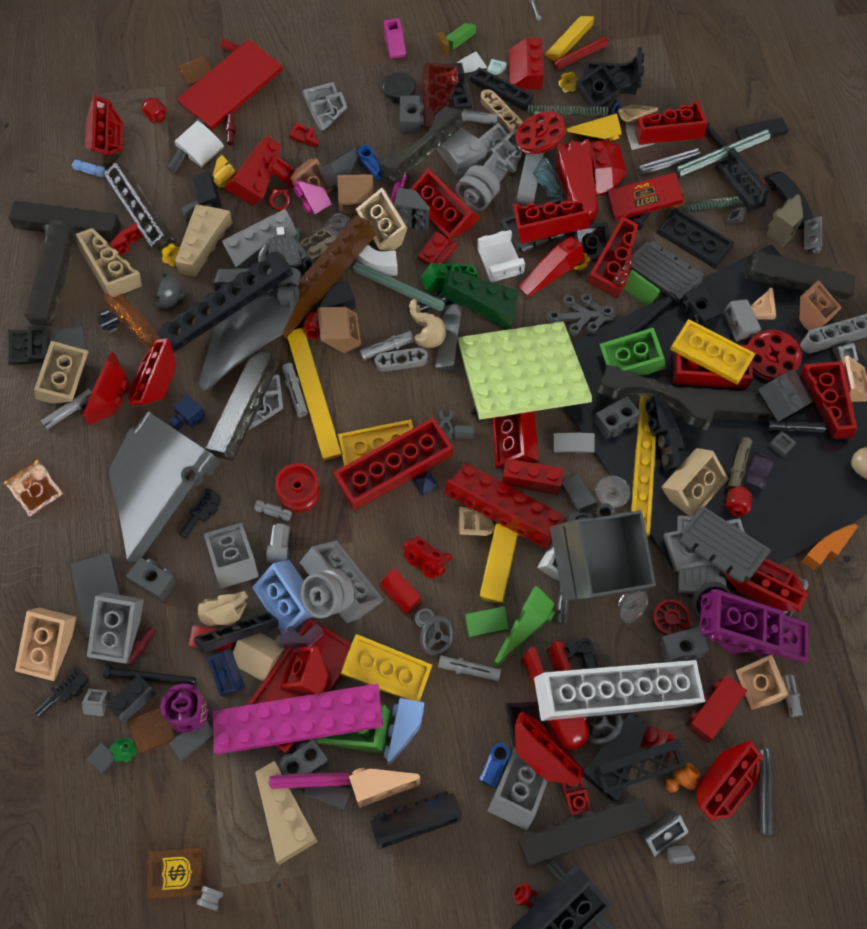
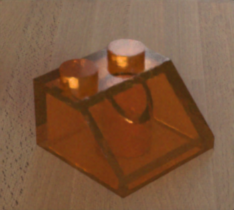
M35 459L4 480L5 485L29 516H32L63 494L38 459Z

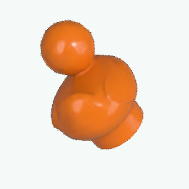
M687 763L685 767L673 771L674 778H666L665 789L670 793H675L681 785L686 789L694 790L698 783L697 778L701 774L693 764Z

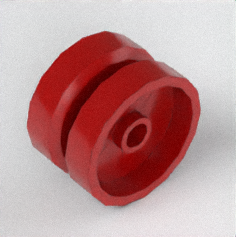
M293 463L284 467L276 477V491L280 503L285 509L291 510L293 513H303L311 510L317 504L320 498L319 480L316 472L310 466L302 463Z

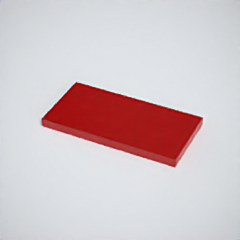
M248 39L177 98V100L194 117L204 121V125L212 131L228 118L229 113H234L282 72L283 67Z
M308 618L247 705L306 696L280 688L292 650L296 648L318 647L328 674L324 692L332 691L342 677L340 673L352 643ZM297 742L273 746L288 754Z

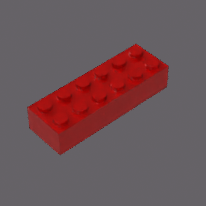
M433 417L334 471V481L354 512L453 456L454 448Z

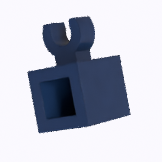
M186 394L173 406L177 416H173L169 423L175 430H179L184 422L192 429L203 421L205 417L203 408Z

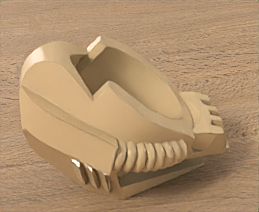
M245 591L234 594L220 595L215 599H204V603H200L198 606V617L202 623L211 627L231 625L241 618L247 605L244 600L248 598V595Z

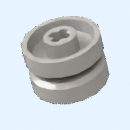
M474 165L468 169L456 184L455 190L457 195L472 209L481 211L490 204L491 200L500 191V184L495 175L488 169Z
M332 568L309 575L303 581L301 599L308 613L317 618H325L346 611L351 606L354 599V588L346 573L340 569Z

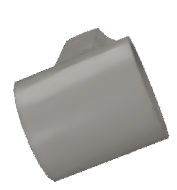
M284 524L273 525L271 542L267 548V563L289 560V526Z

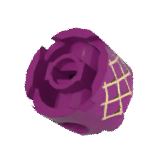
M179 684L170 688V692L163 696L160 705L161 713L174 731L189 733L202 728L208 717L209 708L207 701L200 691L191 684Z

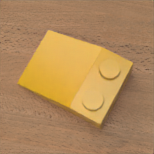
M617 113L567 128V131L571 133L603 139L609 138V141L619 139V135L622 134Z

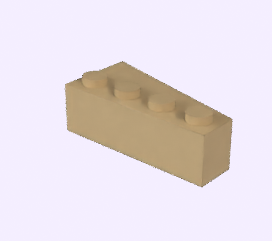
M196 204L175 260L179 274L193 277L198 275L208 260L209 254L213 253L218 241L222 240L227 228H230L233 224L229 210Z
M93 228L76 234L78 248L108 299L142 287L140 273L134 270L128 261L123 260L118 255V252L114 248L112 249L107 244V241Z
M273 761L255 773L276 863L280 865L318 841L290 788H270L269 777L272 775H282L276 762Z

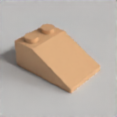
M39 607L28 610L26 612L15 671L54 681L72 639L76 617Z
M359 768L352 772L353 775L349 776L359 808L420 785V776L414 773Z

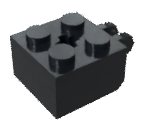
M603 63L576 81L575 88L589 109L592 106V114L594 106L596 113L597 106L599 111L600 107L603 108L621 95L622 90L618 84L627 77L626 75H621L616 80L612 77L621 70L620 66L615 67L609 72ZM601 87V91H597L595 88Z

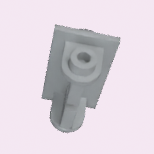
M822 216L804 221V250L810 249L814 254H818L822 249Z

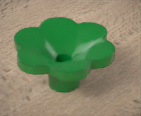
M117 738L115 744H112L109 749L110 753L113 754V760L116 762L123 761L124 763H129L132 757L137 754L134 741L130 738Z

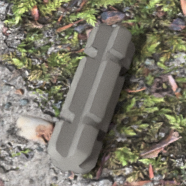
M257 500L255 503V511L261 513L264 511V514L276 518L281 517L285 521H289L292 517L291 510L285 508L283 510L282 507L270 503L265 504L261 500Z

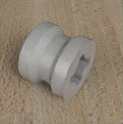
M203 886L201 889L202 896L197 900L196 904L217 911L219 908L218 901L224 893Z

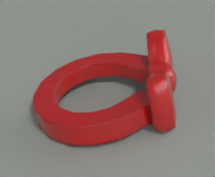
M272 188V194L269 198L271 207L277 211L287 209L290 204L289 189ZM277 194H283L286 198V204L282 207H278L273 203Z

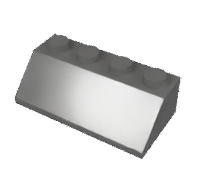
M337 540L311 547L299 562L309 575L332 568L340 569L347 574L354 588V599L346 611L339 613L346 623L360 619L384 600Z

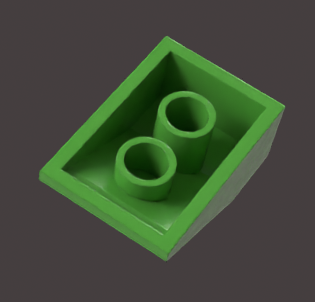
M654 327L600 344L610 377L645 375L666 369L665 358Z
M381 705L382 728L317 738V743L362 752L384 754L391 711L385 705Z

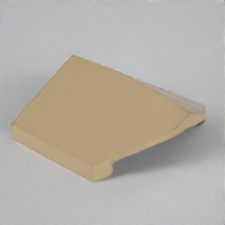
M628 105L619 108L618 114L623 121L633 123L637 122L640 117L657 112L658 107Z
M459 507V534L487 536L494 533L495 528L492 519L483 516L471 508Z

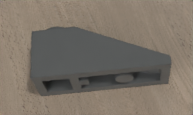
M359 146L347 150L318 168L327 187L333 185L335 188L338 187L337 175L351 174L358 156Z

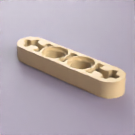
M489 89L481 92V104L491 114H498L497 121L509 133L519 128L523 121L495 92ZM499 106V107H501L502 109H501V110H495L494 107ZM505 117H511L512 120H511V121H506V120H504V118H505Z

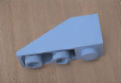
M400 698L399 704H394L392 716L396 717L394 725L390 724L388 737H391L390 746L386 745L384 753L387 765H391L420 729L424 702Z

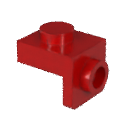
M647 725L640 746L649 749L676 739L669 731ZM671 753L666 754L665 758L669 759Z

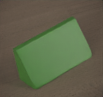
M464 23L446 36L449 41V47L454 50L475 35L476 25Z
M634 270L630 271L623 283V289L645 306L655 302L660 293V289Z
M505 607L465 614L469 638L509 630Z

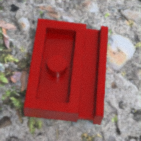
M436 231L417 255V260L428 266L430 263L445 264L457 248V242L451 241V239Z

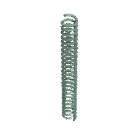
M528 105V112L530 115L535 114V111L533 113V105H531V113L530 105ZM561 105V106H560V114H559V115H564V114H565V116H566V115L568 114V115L570 116V114H571L572 116H573V115H575V116H576V115L580 116V114H581V116H583V115H585V116H586V115H588V116H590V115H591V116H593V115H594V116H596V115H598V116H600V115L603 116V115H604V116L606 117L607 114H608V106H607V108H606V114H605V107H603V114H602V112H601V111H602V107H600V112H599V114H598V106H597V108H596V114H595V106L593 107V114H592V106H590V113H588L589 107L587 106L586 114H585V106L583 107V114H582V106H580V113L578 112L579 106H577V112H576V114H575V106H574V107H573V114H572V106H570V113H569V106H567V113H565L566 106L564 105V112H563V114H562V105Z
M737 196L715 200L709 199L708 201L702 200L695 203H685L684 212L686 204L687 212H690V210L693 212L692 204H694V211L696 212V210L699 211L700 209L702 211L703 207L704 210L706 208L708 210L710 208L713 209V207L716 209V200L718 209L719 207H726V204L727 207H732L733 205L736 206V204L737 206L739 204L742 206L744 203L741 199L739 202V197Z

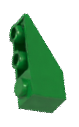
M430 263L422 274L421 279L426 291H442L443 281L450 269L479 278V275L474 265Z

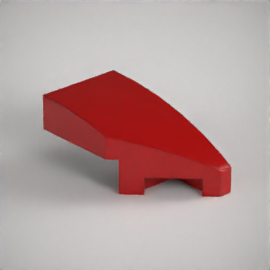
M296 122L289 134V138L308 146H319V140H317L314 134V128L309 129Z

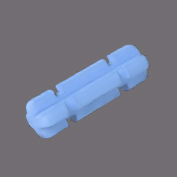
M74 160L72 163L74 170L92 175L96 174L99 177H104L106 173L104 167H96V165L80 160Z

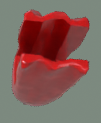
M586 139L582 142L570 141L564 145L557 144L556 151L558 157L555 158V162L567 201L585 200L589 222L592 223L597 217L598 200L593 178V161L589 140Z
M560 640L554 641L552 646L546 650L554 672L573 670L563 643ZM533 647L524 654L521 662L526 667L536 692L534 678L544 673L537 650ZM586 717L548 720L555 738L562 747L569 750H577L584 747L588 742L589 728Z

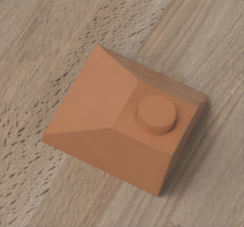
M317 158L304 162L294 171L290 178L292 182L302 181L324 188L326 194L335 188L334 185L327 187L318 169L322 166Z
M818 280L800 297L799 320L804 328L810 331L825 325L842 307Z

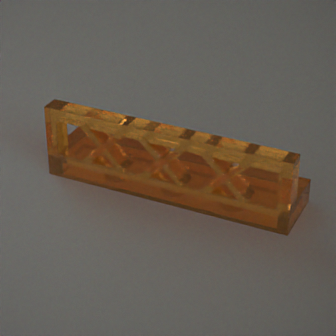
M108 293L103 296L108 308L115 312L122 323L148 350L152 348L153 342L160 338L156 332L157 330L122 294L114 299Z

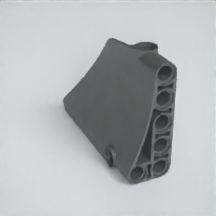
M250 268L219 269L213 284L214 291L216 292L224 283L231 282L239 273L246 272ZM272 268L267 270V275L271 273ZM291 268L294 273L293 275L215 326L198 384L203 391H208L236 365L284 333L296 303L299 301L298 286L301 278L299 270ZM256 277L252 280V285L255 284ZM241 287L237 290V295L241 292ZM226 297L222 300V305L226 302Z
M148 411L137 426L132 427L126 433L125 440L108 473L118 509L128 562H137L140 557L143 558L191 488L199 486L203 481L204 473L208 476L212 475L221 463V460ZM195 472V478L189 481V475Z

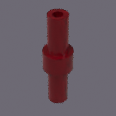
M233 113L228 114V124L226 125L228 145L234 144V134L236 133V126L234 125L235 115Z
M149 627L141 639L136 640L127 664L132 665L140 652L143 653L147 648L146 644L156 632L154 629Z

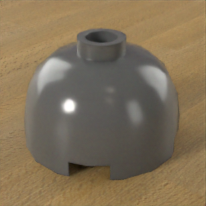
M163 272L162 277H165V279H161L155 298L159 299V301H155L153 306L170 309L175 307L178 301L182 302L185 291H182V283L175 275Z

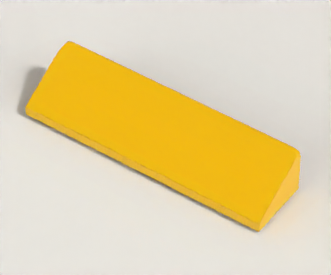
M580 16L544 56L552 61L564 57L593 26L594 17Z
M500 524L495 526L480 597L485 602H504L518 537L516 532Z

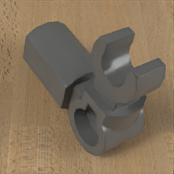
M440 410L439 420L441 422L439 426L448 440L452 437H455V439H474V426L455 425V427H452L453 411H450L448 417H444L443 411Z

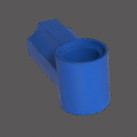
M363 145L359 148V165L366 168L373 175L374 179L379 180L382 178L387 169L375 156L373 148L369 145Z
M498 743L492 747L479 778L480 782L493 788L497 787L510 756L508 746ZM503 749L506 757L499 760L494 756V751Z

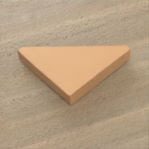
M769 288L762 297L752 304L751 308L756 319L775 320L776 309L773 288Z

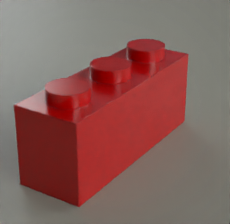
M506 458L502 482L510 487L559 495L564 468Z
M728 675L722 680L718 678L711 687L714 689L712 694H706L704 696L705 702L700 703L702 705L699 711L694 710L688 718L690 724L687 728L706 743H709L715 737L748 691Z

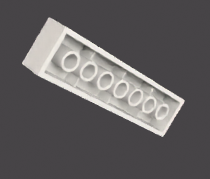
M696 660L544 672L534 678L541 721L690 707L705 702Z

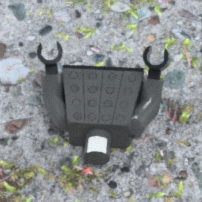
M285 227L274 228L275 238L268 239L258 254V261L261 262L269 253L277 251L284 255L290 268L300 267L303 263L304 271H307L306 266L314 264L299 241L295 240L294 237H286Z

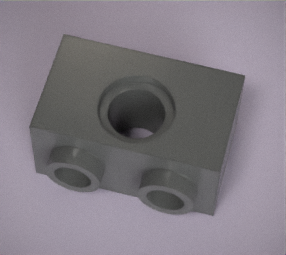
M420 95L400 96V133H420V126H424V116H420V113H423V103H420Z
M140 557L126 578L132 585L157 600L164 602L177 584L173 577L174 574L166 568L161 570L153 560L149 558L144 560ZM157 575L154 581H148L151 576Z
M700 627L663 636L658 642L665 663L685 661L691 658L692 660H700L705 657L704 655L709 650L705 637L700 635ZM680 644L686 645L689 651H683L680 648Z

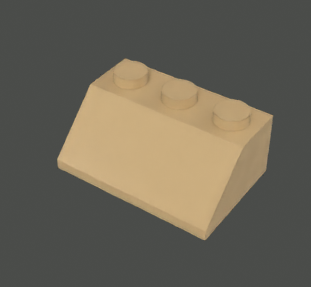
M382 187L356 208V211L360 217L369 220L376 233L373 240L377 247L383 252L394 251L402 245L408 227Z
M51 341L34 389L35 399L52 404L72 402L89 351Z
M696 448L681 464V467L663 484L662 489L670 502L688 516L694 517L702 506L705 507L727 482L728 477L713 451Z

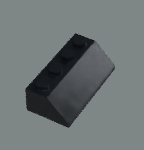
M445 791L435 795L436 799L428 801L425 798L416 801L413 807L407 808L405 805L394 809L395 813L386 815L384 812L373 816L374 820L370 821L378 850L460 822L463 815L454 793L448 794Z
M575 865L510 929H587L611 904L578 866Z

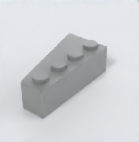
M286 209L222 240L236 269L250 268L254 263L259 262L258 254L263 244L268 239L275 238L274 228L285 227L286 237H293L297 234Z

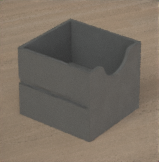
M642 510L597 518L578 519L550 527L563 601L656 586Z

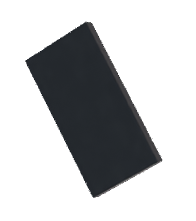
M678 208L672 211L656 232L714 269L735 243Z

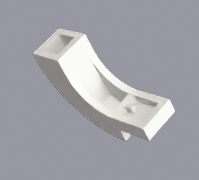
M367 245L356 258L357 262L388 276L398 275L396 251H377Z

